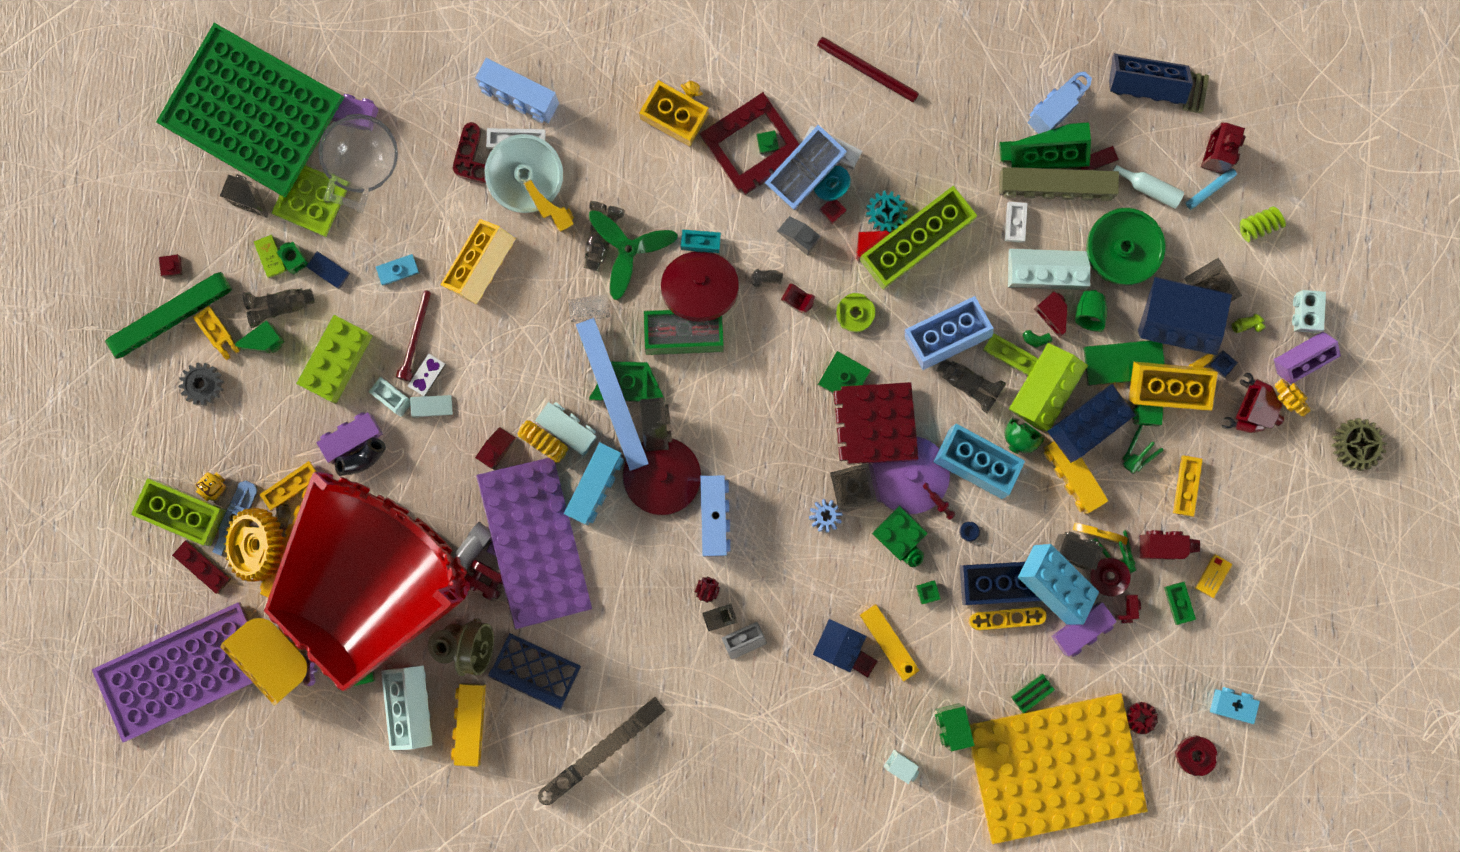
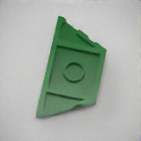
M611 361L626 402L665 403V398L648 362ZM598 383L589 396L590 401H604Z

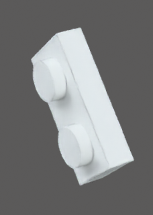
M1007 202L1005 241L1025 242L1027 203Z

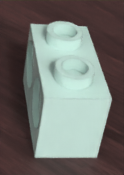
M1302 290L1296 293L1293 298L1295 314L1292 317V325L1294 326V331L1309 333L1324 331L1326 292ZM1306 298L1311 300V306L1306 304ZM1305 317L1310 319V326L1305 323Z
M893 750L884 765L887 771L907 784L910 781L913 782L919 774L917 770L919 766L896 750Z

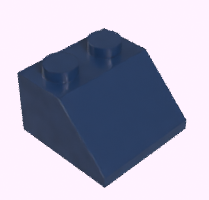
M829 619L813 655L851 672L867 636Z

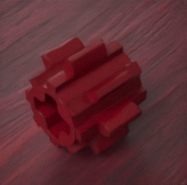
M708 576L702 577V580H698L694 591L697 593L696 597L706 603L713 602V599H717L720 590L719 582Z

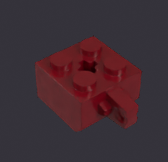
M1221 122L1212 130L1201 168L1223 174L1228 169L1230 170L1234 164L1236 165L1240 158L1239 148L1242 147L1246 138L1243 135L1245 128Z
M1151 530L1146 531L1145 535H1140L1139 559H1185L1190 553L1200 552V540L1190 539V535H1183V531L1166 532V535H1164L1163 531Z

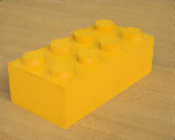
M1134 362L1128 400L1138 405L1212 411L1218 372L1211 368Z

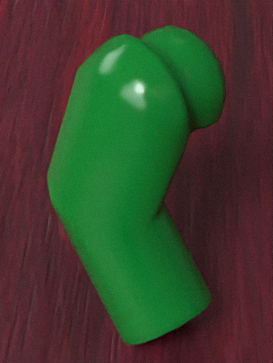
M1026 330L1023 333L1024 341L1035 348L1052 342V337L1049 333L1042 336L1034 334L1031 330Z

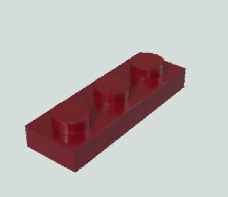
M185 540L172 554L175 559L215 594H218L231 580L227 574L188 540Z

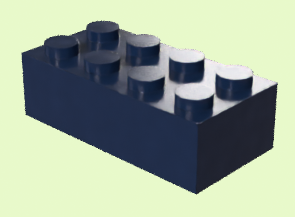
M1111 384L1047 432L1070 463L1084 456L1136 415L1114 385Z
M1025 562L960 565L962 605L1042 600L1018 578Z

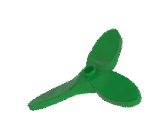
M595 210L589 212V220L595 230L604 240L617 248L619 253L613 264L609 283L610 295L614 300L620 299L629 285L633 270V257L636 254L649 253L665 248L678 237L675 231L659 230L643 234L631 240L605 214ZM627 245L630 246L629 252L625 251V247Z

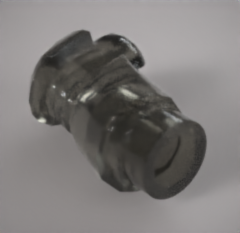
M758 268L751 275V284L755 287H760L762 282L781 284L783 273L776 270L761 271Z
M281 504L279 509L276 510L275 515L277 517L276 522L281 523L279 529L282 530L288 528L291 516L290 507L287 504Z

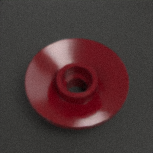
M1103 558L1093 566L1090 580L1100 594L1117 596L1126 591L1130 584L1131 575L1128 567L1121 560ZM1109 572L1114 573L1115 577L1109 578L1107 574Z

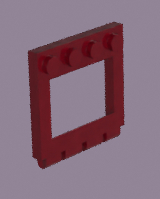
M764 92L699 133L736 190H742L745 195L757 188L754 183L755 180L759 186L765 183L771 176L770 170L774 173L800 145ZM765 113L786 145L739 175L719 146V143Z

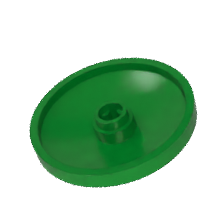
M1119 208L1104 214L1092 226L1086 243L1088 260L1094 271L1104 280L1121 286L1136 285L1154 275L1163 262L1166 249L1165 238L1157 222L1143 211L1133 208Z

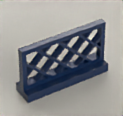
M509 633L488 677L561 711L581 666ZM511 639L519 642L522 650L510 654L508 645ZM530 649L537 650L539 658L528 662L525 651ZM523 652L526 663L515 667L511 656ZM510 658L513 668L508 670L498 668L501 660ZM554 658L557 667L546 670L543 659ZM541 660L544 671L533 675L530 664ZM569 665L576 668L572 676L564 679L561 671L562 667ZM528 666L531 676L524 679L518 677L516 669ZM559 669L562 680L551 683L547 673ZM545 674L549 684L543 687L537 686L534 678ZM570 680L567 686L565 681ZM563 682L566 690L561 697L554 693L552 686Z

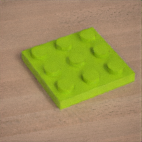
M305 165L287 197L279 195L271 214L327 237L350 185Z

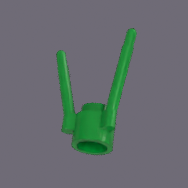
M1139 425L1126 454L1122 458L1124 460L1122 465L1133 474L1139 472L1163 451V448H1160L1143 461L1142 458L1155 444L1151 442L1139 456L1134 453L1132 456L1130 455L1143 428L1142 425Z
M1124 530L1123 534L1128 538L1126 545L1127 553L1122 541H1119L1120 550L1123 555L1119 560L1126 564L1131 574L1137 569L1127 531ZM1094 538V542L1106 558H1112L1099 540Z

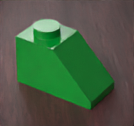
M266 320L237 341L235 345L242 350L274 353L282 347L281 344L285 341L273 324Z

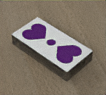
M428 354L408 387L422 396H426L446 364Z

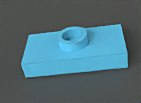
M413 254L376 266L382 286L419 274Z

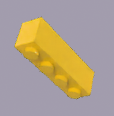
M1055 441L1043 447L1046 459L1049 462L1052 461L1056 467L1054 468L1056 475L1064 480L1066 484L1064 487L1067 493L1075 498V505L1080 512L1088 514L1108 502V499L1082 457L1070 463Z
M461 683L459 688H456L455 699L458 700V708L454 710V720H457V727L453 728L452 735L453 740L456 741L455 748H452L451 760H454V765L478 767L481 765L486 684Z

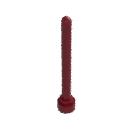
M425 290L422 294L403 367L401 366L400 370H397L396 378L411 382L413 374L410 367L431 295L428 290Z

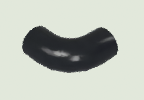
M372 437L367 440L365 446L359 452L349 456L337 457L335 460L336 473L339 476H346L367 470L383 455L386 449L384 442Z

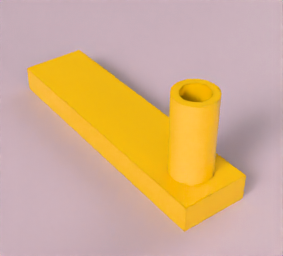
M876 604L859 615L903 682L920 671Z

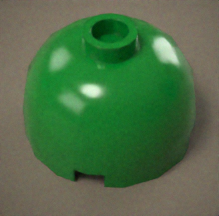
M1012 417L1004 431L1005 440L1009 444L1008 448L1016 454L1019 452L1027 454L1037 450L1045 440L1044 437H1041L1042 434L1027 423L1019 424L1018 421L1020 419Z

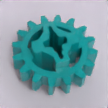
M883 191L882 196L876 193L875 199L870 198L869 202L872 205L866 206L869 212L865 216L870 217L868 224L874 223V230L879 227L880 231L886 229L890 233L891 228L897 229L898 225L901 226L904 223L902 220L907 219V215L903 213L907 212L908 208L903 207L905 200L899 201L900 195L894 197L893 191L889 195L886 194V191ZM881 201L880 208L874 209L875 205ZM885 207L887 211L890 212L888 217L886 216V213L883 212ZM899 215L898 219L892 223V218Z

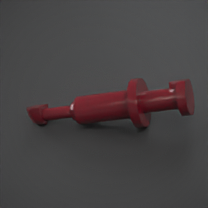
M926 482L923 488L928 491L930 498L938 506L937 510L944 512L948 520L952 519L955 516V512L948 508L950 504L947 501L944 502L936 492H932L929 484Z

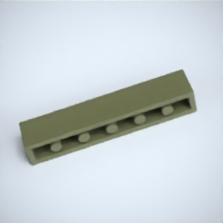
M1003 167L999 172V195H1004L1006 198L1024 195V198L1043 196L1044 199L1062 197L1064 200H1072L1074 197H1081L1082 200L1101 198V201H1111L1119 194V171Z

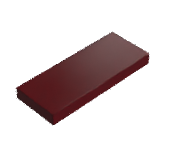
M1114 146L1090 154V166L1080 167V169L1094 170L1118 161L1119 158Z

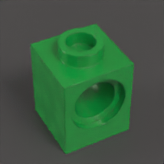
M294 242L283 244L280 250L277 251L285 267L293 275L304 269L309 263L299 246ZM295 252V253H296L295 259L292 260V261H289V260H288L289 255H290L291 253Z
M1137 404L1132 409L1136 415L1132 418L1134 425L1155 427L1162 425V406Z

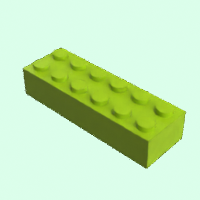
M953 185L861 255L860 261L884 290L976 219L977 214Z

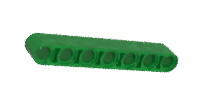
M222 272L215 273L108 337L105 343L115 359L122 358L232 291V288Z

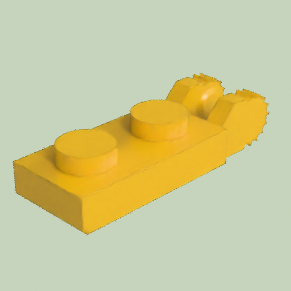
M207 306L193 316V319L214 348L218 349L225 360L230 359L229 353L222 346L226 342H228L234 352L238 353L241 351L240 348L236 347L235 341L232 339L233 337L210 306Z

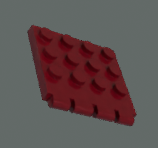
M911 382L841 386V390L834 391L835 406L842 405V408H835L836 425L844 424V427L837 428L838 444H845V446L838 447L839 461H847V465L916 461L919 459Z

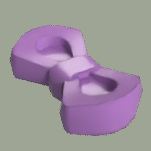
M308 656L304 658L307 663V673L303 683L305 686H313L316 681L314 673H317V669H314L315 663L311 662Z

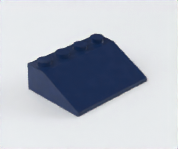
M1155 277L1138 328L1139 336L1141 339L1218 355L1224 337L1232 294Z

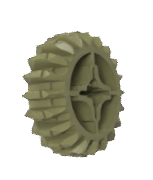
M1356 418L1355 420H1348L1347 424L1342 423L1340 425L1341 429L1335 430L1338 435L1332 437L1336 443H1333L1331 446L1337 448L1333 454H1339L1337 461L1344 460L1343 466H1349L1350 470L1357 468L1358 471H1363L1364 468L1366 470L1371 469V465L1377 466V460L1383 459L1381 454L1386 453V450L1382 448V446L1387 445L1386 442H1382V438H1385L1386 435L1379 434L1382 428L1375 429L1376 423L1372 422L1369 424L1368 419H1363L1362 421L1360 418ZM1354 430L1351 441L1346 442L1348 435ZM1357 442H1358V443L1360 442L1361 444H1366V445H1364V446H1359V447H1358V445H1353V444H1354V443H1357ZM1369 447H1372L1369 456L1365 459V455H1367V449ZM1348 449L1353 452V456L1349 453Z

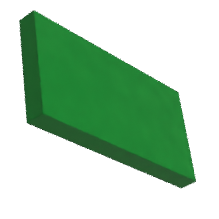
M1139 341L1083 347L1085 363L1088 365L1086 368L1088 386L1131 382L1134 362L1165 364L1163 345L1159 342Z

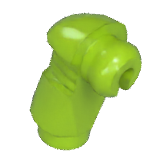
M1253 314L1251 317L1238 318L1231 324L1232 330L1236 334L1251 328H1255L1256 332H1261L1266 326L1264 324L1265 320L1258 314Z

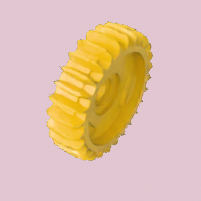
M259 508L243 509V511L233 516L232 521H229L230 527L226 528L228 534L224 535L227 538L224 543L226 545L224 552L227 553L225 559L229 560L228 567H233L232 573H236V577H240L241 580L247 582L263 581L271 578L272 575L276 574V570L279 569L278 563H281V555H284L282 550L285 547L283 545L285 537H282L281 534L284 530L279 529L281 523L276 522L277 517L273 516L272 512ZM253 521H255L259 525V527H253L249 525ZM257 540L260 542L259 549H257Z

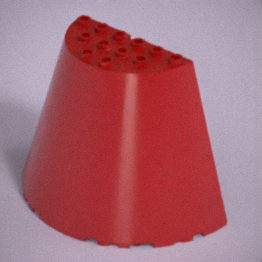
M314 472L310 478L264 612L273 623L282 629L283 634L295 642L297 648L308 651L309 660L316 663L322 673L328 676L338 689L345 691L357 684L459 605L468 595L470 582L465 580L464 576L467 571L461 565L459 557L456 556L454 559L451 556L453 551L451 547L421 519L417 518L414 521L410 516H407L409 510L399 506L388 497L384 498L382 495L375 496L369 493L370 488L365 485L352 482L344 477L334 480L333 474Z

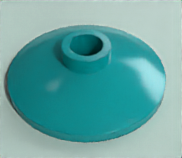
M835 166L815 187L816 195L825 201H832L842 197L849 189L851 183L848 171L841 166Z

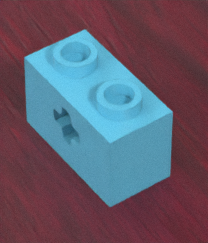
M1225 687L1222 690L1215 689L1210 708L1211 713L1250 724L1255 723L1260 701L1254 700V695L1243 692L1241 696L1234 694L1235 690ZM1233 702L1238 703V706H1232Z

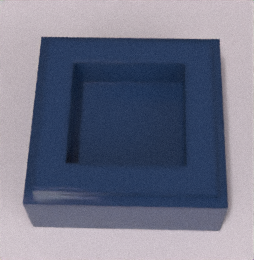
M1222 350L1209 366L1225 378L1238 362Z

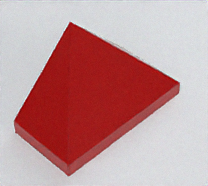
M888 231L859 232L856 251L857 261L860 260L861 255L890 233Z

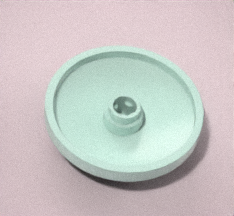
M527 134L514 135L499 142L490 152L485 165V181L492 197L501 206L514 212L530 213L538 211L523 184L528 180H532L538 191L549 202H552L558 195L563 181L561 160L554 148L543 139Z

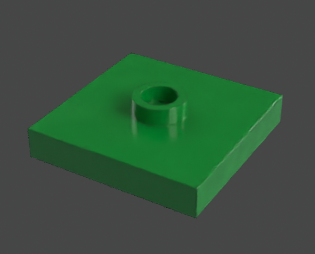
M837 351L819 381L818 386L834 394V391L841 390V386L863 385L871 370Z

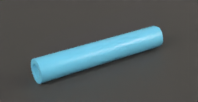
M1233 168L1227 170L1186 202L1187 207L1190 210L1195 208L1237 176L1236 171Z

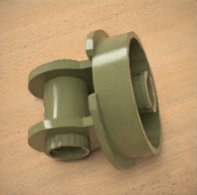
M474 618L473 621L463 625L457 623L450 624L443 630L434 632L428 640V651L431 657L443 664L454 661L455 670L459 676H464L465 673L481 675L489 665L494 647V633L491 625L482 623L479 618Z

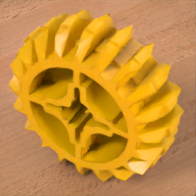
M526 420L517 433L518 437L556 463H560L569 450L564 443L530 420Z

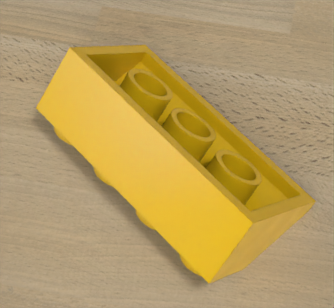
M479 219L442 281L441 286L477 305L478 301L483 297L487 286L492 282L497 269L502 265L506 254L512 248L516 238L500 226Z

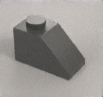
M790 216L777 230L778 233L806 255L810 253L820 240L818 233L805 223Z

